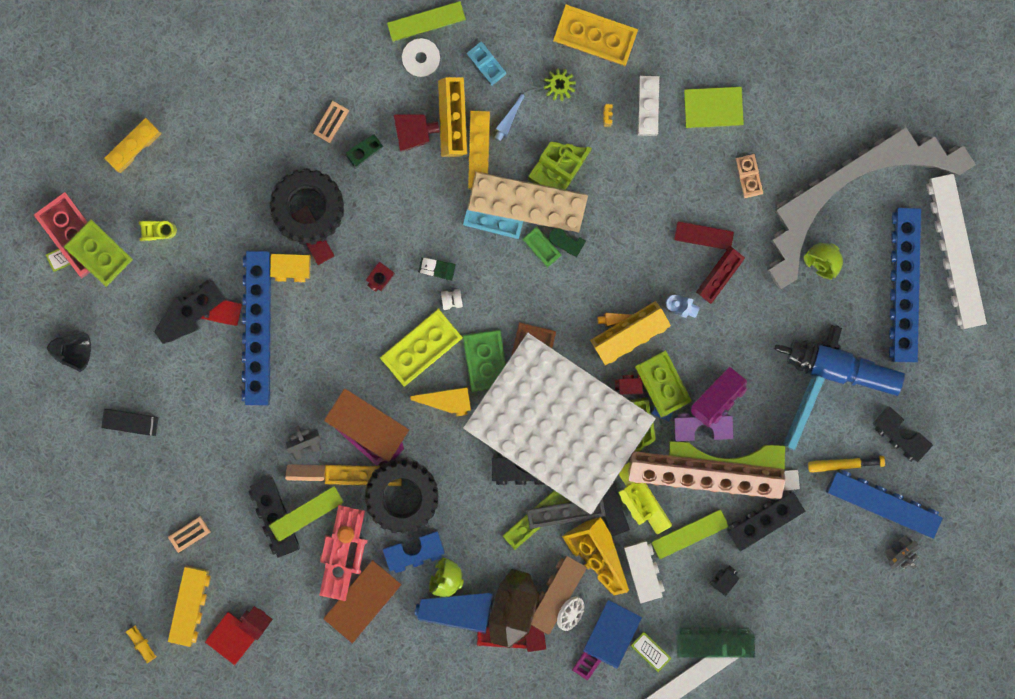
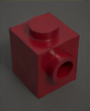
M254 606L250 612L248 610L244 612L240 618L243 622L239 628L258 641L273 619L266 615L263 610Z

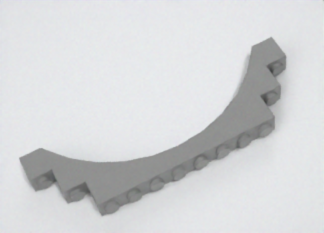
M898 127L890 133L891 137L887 140L883 137L874 143L876 147L869 150L866 148L858 153L859 157L853 161L850 158L842 163L843 168L836 171L834 168L826 173V179L822 181L819 179L809 184L810 189L805 192L801 189L793 195L794 199L790 202L786 199L777 205L779 209L775 213L787 231L784 232L781 229L773 235L774 239L771 242L783 261L777 259L769 264L771 268L767 270L779 290L798 279L800 252L806 233L818 211L843 186L868 172L894 166L912 165L929 167L959 176L976 165L964 145L959 148L957 145L947 151V155L936 137L930 139L927 136L919 141L920 146H918L907 128L901 130Z

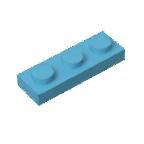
M468 209L463 222V226L518 240L523 221L470 211Z

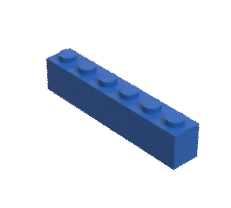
M840 470V472L834 471L826 490L827 493L934 539L943 519L938 516V511L928 508V511L921 508L922 504L913 500L910 503L903 501L904 496L897 493L889 495L885 493L887 489L878 485L873 488L868 485L869 481L860 477L857 480L850 478L851 474L844 470Z

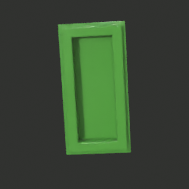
M537 226L523 238L525 243L547 268L562 255Z

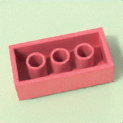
M64 192L35 213L34 216L82 279L90 272L64 246L80 231L87 221Z

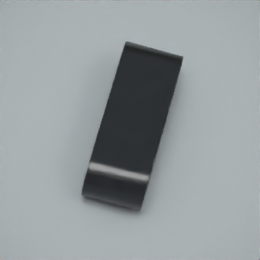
M104 409L101 428L156 436L159 417Z

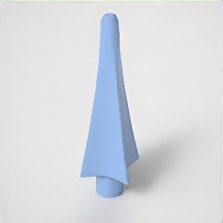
M524 94L519 96L514 106L495 128L497 133L494 138L501 141L503 136L507 137L516 112L524 99Z

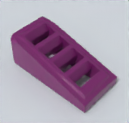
M583 652L572 670L588 681L601 660ZM584 658L594 663V665L592 666L591 664L586 662ZM580 664L590 669V671L587 672L581 667H579Z

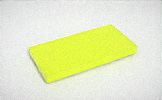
M437 309L383 354L380 359L405 387L463 337L444 314Z

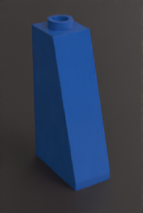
M484 593L422 599L420 604H416L415 615H417L418 621L486 633L493 594Z

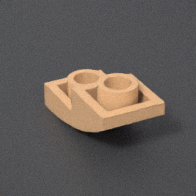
M755 154L736 158L744 198L762 195L763 189Z

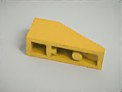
M468 387L410 396L412 401L449 413H456V416L468 415L467 411H471Z

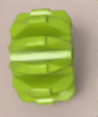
M556 69V76L550 71L549 76L552 79H544L545 82L550 83L544 85V89H551L546 95L550 96L554 93L552 99L554 101L557 95H560V101L562 102L564 101V94L568 99L571 97L567 91L575 92V89L569 86L576 85V81H569L573 75L569 74L566 77V69L563 70L562 75H560V70ZM556 81H563L564 89L560 90V87L556 89Z

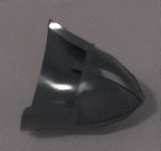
M84 332L57 337L48 344V353L62 365L81 372L86 368L90 359V337Z

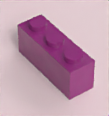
M729 366L692 405L691 414L708 428L712 423L716 424L721 419V414L725 410L729 411L735 403L734 400L737 397L741 398L746 393L747 380Z

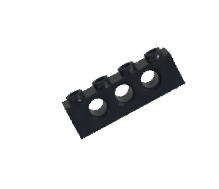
M271 477L251 485V490L248 492L251 500L256 501L258 508H255L258 518L263 519L265 526H262L266 537L269 536L272 542L269 544L272 554H276L277 558L299 550L300 545L295 532L286 537L284 541L278 542L269 527L271 524L268 518L270 513H276L279 519L287 514L274 478ZM263 495L271 497L272 502L270 505L262 503Z
M784 491L781 499L774 502L770 500L762 505L763 509L756 512L753 510L745 515L746 519L742 522L737 520L729 525L730 529L727 532L740 552L806 512L793 491ZM780 504L786 506V512L782 515H779L776 511ZM764 514L770 517V521L766 525L760 522V518ZM748 524L754 527V531L750 535L744 533V527Z

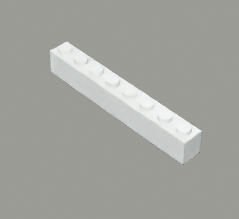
M954 174L929 179V183L926 186L928 194L932 195L933 202H931L932 213H936L937 217L935 228L937 232H940L941 240H939L940 250L944 251L945 254L943 265L945 270L949 272V277H947L948 287L953 290L954 296H951V301L958 315H955L956 324L961 329L987 324Z

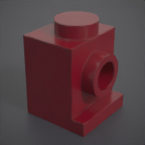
M637 374V378H634V375H622V379H615V391H619L620 395L643 394L640 375Z

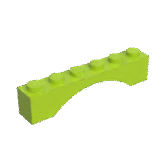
M669 441L668 456L785 469L784 445H763L748 455L725 459L707 455L696 449L689 442Z

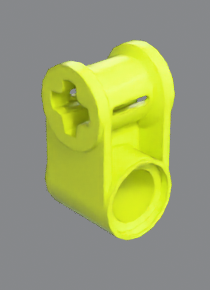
M139 222V225H141L140 241L170 239L177 232L176 226L172 222ZM165 225L171 227V232L168 235H164L162 231Z

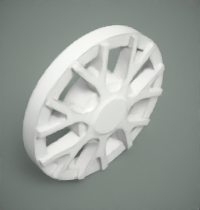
M571 597L563 604L557 617V624L560 629L564 631L571 630L581 620L585 606L581 598Z

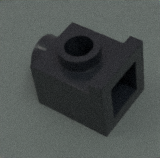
M729 565L725 570L720 569L714 577L717 580L715 582L711 580L709 584L726 597L740 578L737 576L738 572Z

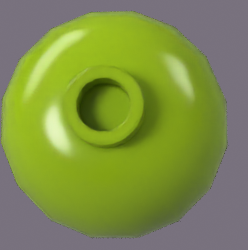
M817 243L804 256L807 266L810 268L813 265L819 270L815 273L825 279L832 280L833 277L836 278L843 267V257L839 248L833 243Z
M442 557L435 566V568H439L435 576L431 575L429 592L436 596L450 597L462 588L464 579H462L459 565L452 560Z

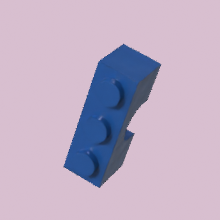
M438 530L419 537L421 550L416 554L407 553L403 548L402 542L383 548L389 571L394 570L395 573L406 570L405 566L411 564L413 567L424 564L423 560L431 558V561L441 559L442 554H445V550Z

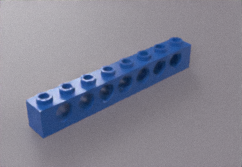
M897 208L895 212H892V224H895V231H892L891 242L895 243L894 251H891V262H894V270H891L890 279L894 281V289L890 290V300H893V308H890V320H893V327L889 329V338L892 339V347H889V358H892V362H918L921 208ZM904 222L910 225L908 233H904L901 229ZM903 242H907L910 245V250L907 253L901 250ZM902 261L909 263L910 267L907 272L902 271L900 267ZM902 280H906L909 283V288L906 291L900 288ZM902 299L907 300L909 303L906 310L900 308L899 304ZM902 318L908 321L906 329H902L899 326V321ZM902 337L908 341V345L904 349L899 346V340Z
M246 251V255H243V267H246V275H243V286H246V294H243V305H246V313L242 315V323L246 324V332L242 333V343L246 344V350L242 351V363H245V371L242 370V382H245V390H242V401H245V405H270L271 252ZM256 265H259L262 269V273L259 276L252 274V268ZM258 284L261 286L262 291L259 295L255 296L252 293V287ZM254 304L261 306V312L258 315L252 313L251 308ZM254 323L261 325V331L258 334H254L251 330ZM254 342H258L261 345V350L258 353H254L251 350V345ZM254 361L259 362L261 365L259 372H253L251 369V364ZM254 380L259 381L261 384V388L257 392L251 389V383Z

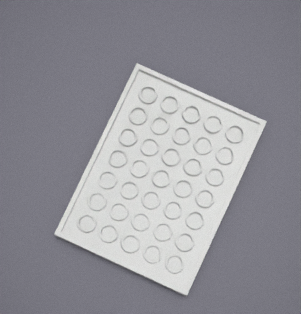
M527 333L463 429L589 514H592L656 418Z

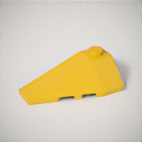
M601 517L587 520L562 536L570 551L576 557L580 555L586 562L584 566L588 570L590 568L598 574V580L613 596L629 591L611 533Z

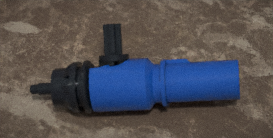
M831 325L828 339L822 343V346L819 345L818 347L817 342H813L811 345L810 340L802 342L793 340L791 347L778 344L774 347L776 351L788 355L787 364L795 366L801 372L805 369V374L809 373L810 375L820 376L840 384L851 382L853 386L858 384L895 396L899 395L903 386L905 373L876 365L875 362L861 357L856 359L853 353L841 350L838 342L842 328L837 325Z

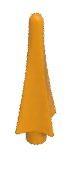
M605 313L604 316L597 317L598 324H605V327L618 324L633 314Z

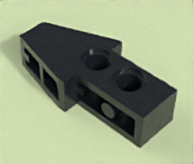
M205 281L199 286L200 290L196 293L191 291L185 295L183 302L179 297L174 298L154 331L162 344H167L198 331L200 326L197 321L202 316L210 313L220 303L227 301V298L215 281ZM202 294L208 297L206 305H201L198 301ZM187 305L192 308V314L188 317L183 314V308Z

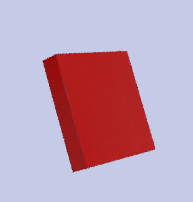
M228 611L205 643L233 665H236L255 639L239 628L242 621Z

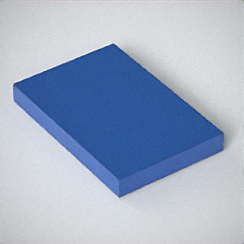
M608 600L583 652L617 669L642 617Z

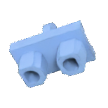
M673 294L666 299L667 309L670 310V313L686 318L688 315L696 318L700 307L692 304L694 300L684 296Z

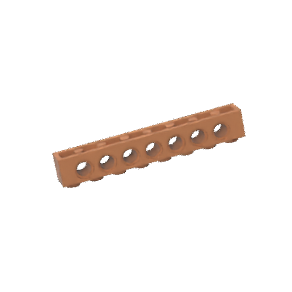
M642 452L632 453L628 469L629 481L635 483L744 494L752 497L761 496L770 499L782 498L786 480L785 471L780 468Z

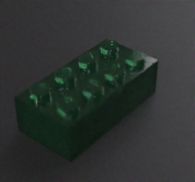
M680 627V630H676L677 658H755V634L749 627H737V630H731L730 627H718V630H712L711 627H699V630H692L691 627Z

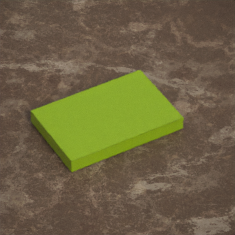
M742 87L684 90L686 128L744 125Z
M91 219L64 246L105 287L133 261Z
M666 350L635 366L661 418L692 401Z

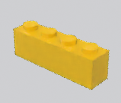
M445 77L438 80L441 157H460L467 154L464 77Z
M471 111L468 189H472L475 172L488 174L490 111Z
M654 301L590 341L603 363L607 365L616 361L623 354L631 352L638 345L648 342L653 336L663 333L671 325L659 304Z
M187 565L184 567L168 642L188 647L197 642L199 632L196 631L197 624H201L203 613H200L201 605H205L207 594H204L205 586L209 587L211 576L208 575L209 570Z

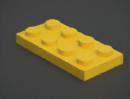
M566 4L553 42L626 66L638 29Z

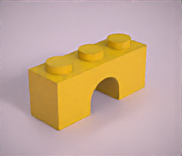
M145 118L105 159L117 172L122 173L134 161L136 155L145 147H149L162 133L150 120Z

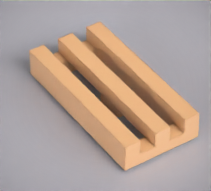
M332 101L313 134L331 143L349 110ZM334 106L337 107L322 134L319 133ZM340 111H344L330 136L326 137Z
M200 516L168 538L179 553L211 531ZM197 522L201 524L200 526H198L191 532L187 533L177 541L174 540V537H176L183 531L187 530ZM202 528L204 529L205 532L198 535L197 537H195L194 539H192L191 541H189L188 543L184 544L179 548V543H181L191 535L195 534Z

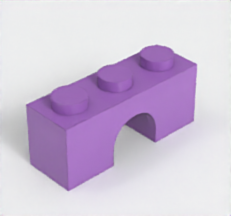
M723 412L721 419L716 424L712 423L710 426L714 440L733 439V417L731 415L728 416V412ZM689 413L678 414V418H674V441H695V430L705 424L696 417H689Z

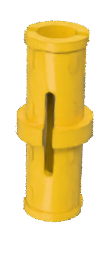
M136 625L126 631L135 645V650L138 649L146 664L157 657L147 642L149 641L147 638L144 639Z

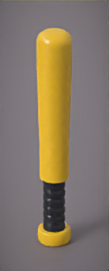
M881 455L879 458L871 459L853 458L808 462V470L813 473L872 465L884 467L885 458Z

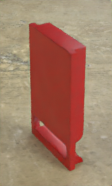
M205 296L204 305L208 302L207 296ZM231 301L222 302L210 311L209 318L202 316L201 319L238 326L242 304Z

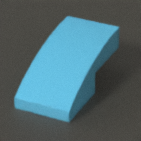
M482 41L467 52L469 58L491 85H494L507 74Z

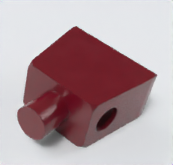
M423 114L394 115L400 152L430 143L429 134L440 132L438 121L427 123L426 116Z

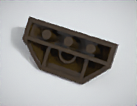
M511 569L499 584L489 620L491 643L510 648L529 634L539 598L529 573Z

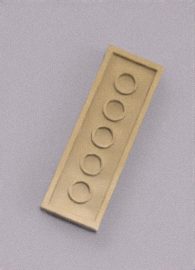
M475 172L467 209L579 232L588 195Z

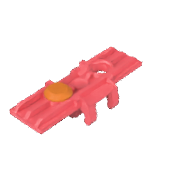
M338 506L332 537L329 535L324 537L325 543L323 553L320 556V562L326 565L319 596L346 601L351 574H361V560L365 544L368 542L366 539L359 538L365 513L364 510ZM351 542H355L357 547L351 568L346 566ZM335 567L343 569L344 573L341 577L333 575Z

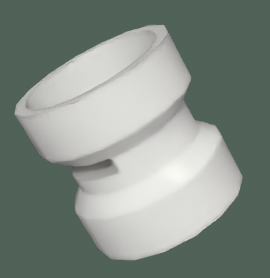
M454 289L453 292L441 291L444 310H448L451 307H463L460 289Z

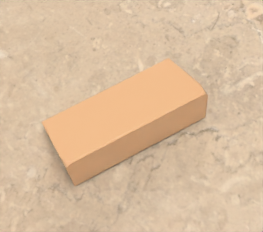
M287 465L285 479L324 481L325 466Z

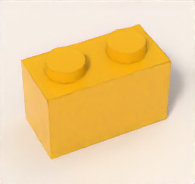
M271 254L270 277L275 278V281L286 282V278H294V282H305L306 279H310L311 256Z

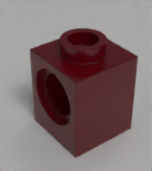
M379 261L366 279L369 282L367 286L375 292L378 290L382 292L396 273ZM377 273H383L385 276V280L381 284H377L374 280Z

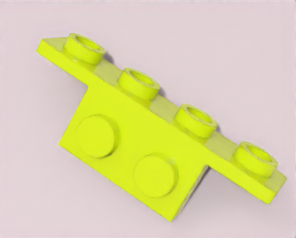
M629 462L624 465L619 473L620 478L626 485L619 492L621 500L626 504L632 518L637 521L638 525L648 520L655 533L659 534L670 528L672 524L647 484L629 481Z

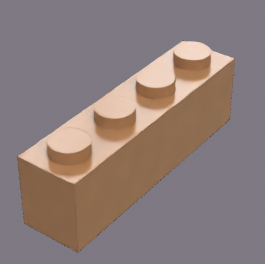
M568 556L564 559L560 558L555 567L558 571L555 576L551 574L546 583L549 587L546 592L542 591L538 598L539 604L535 609L532 626L548 635L557 622L561 607L570 599L587 567Z

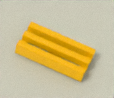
M606 104L604 106V127H611L612 120L609 119L613 115V112H611L613 104Z

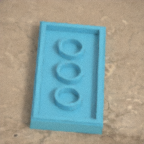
M811 376L783 443L785 447L795 450L824 378Z

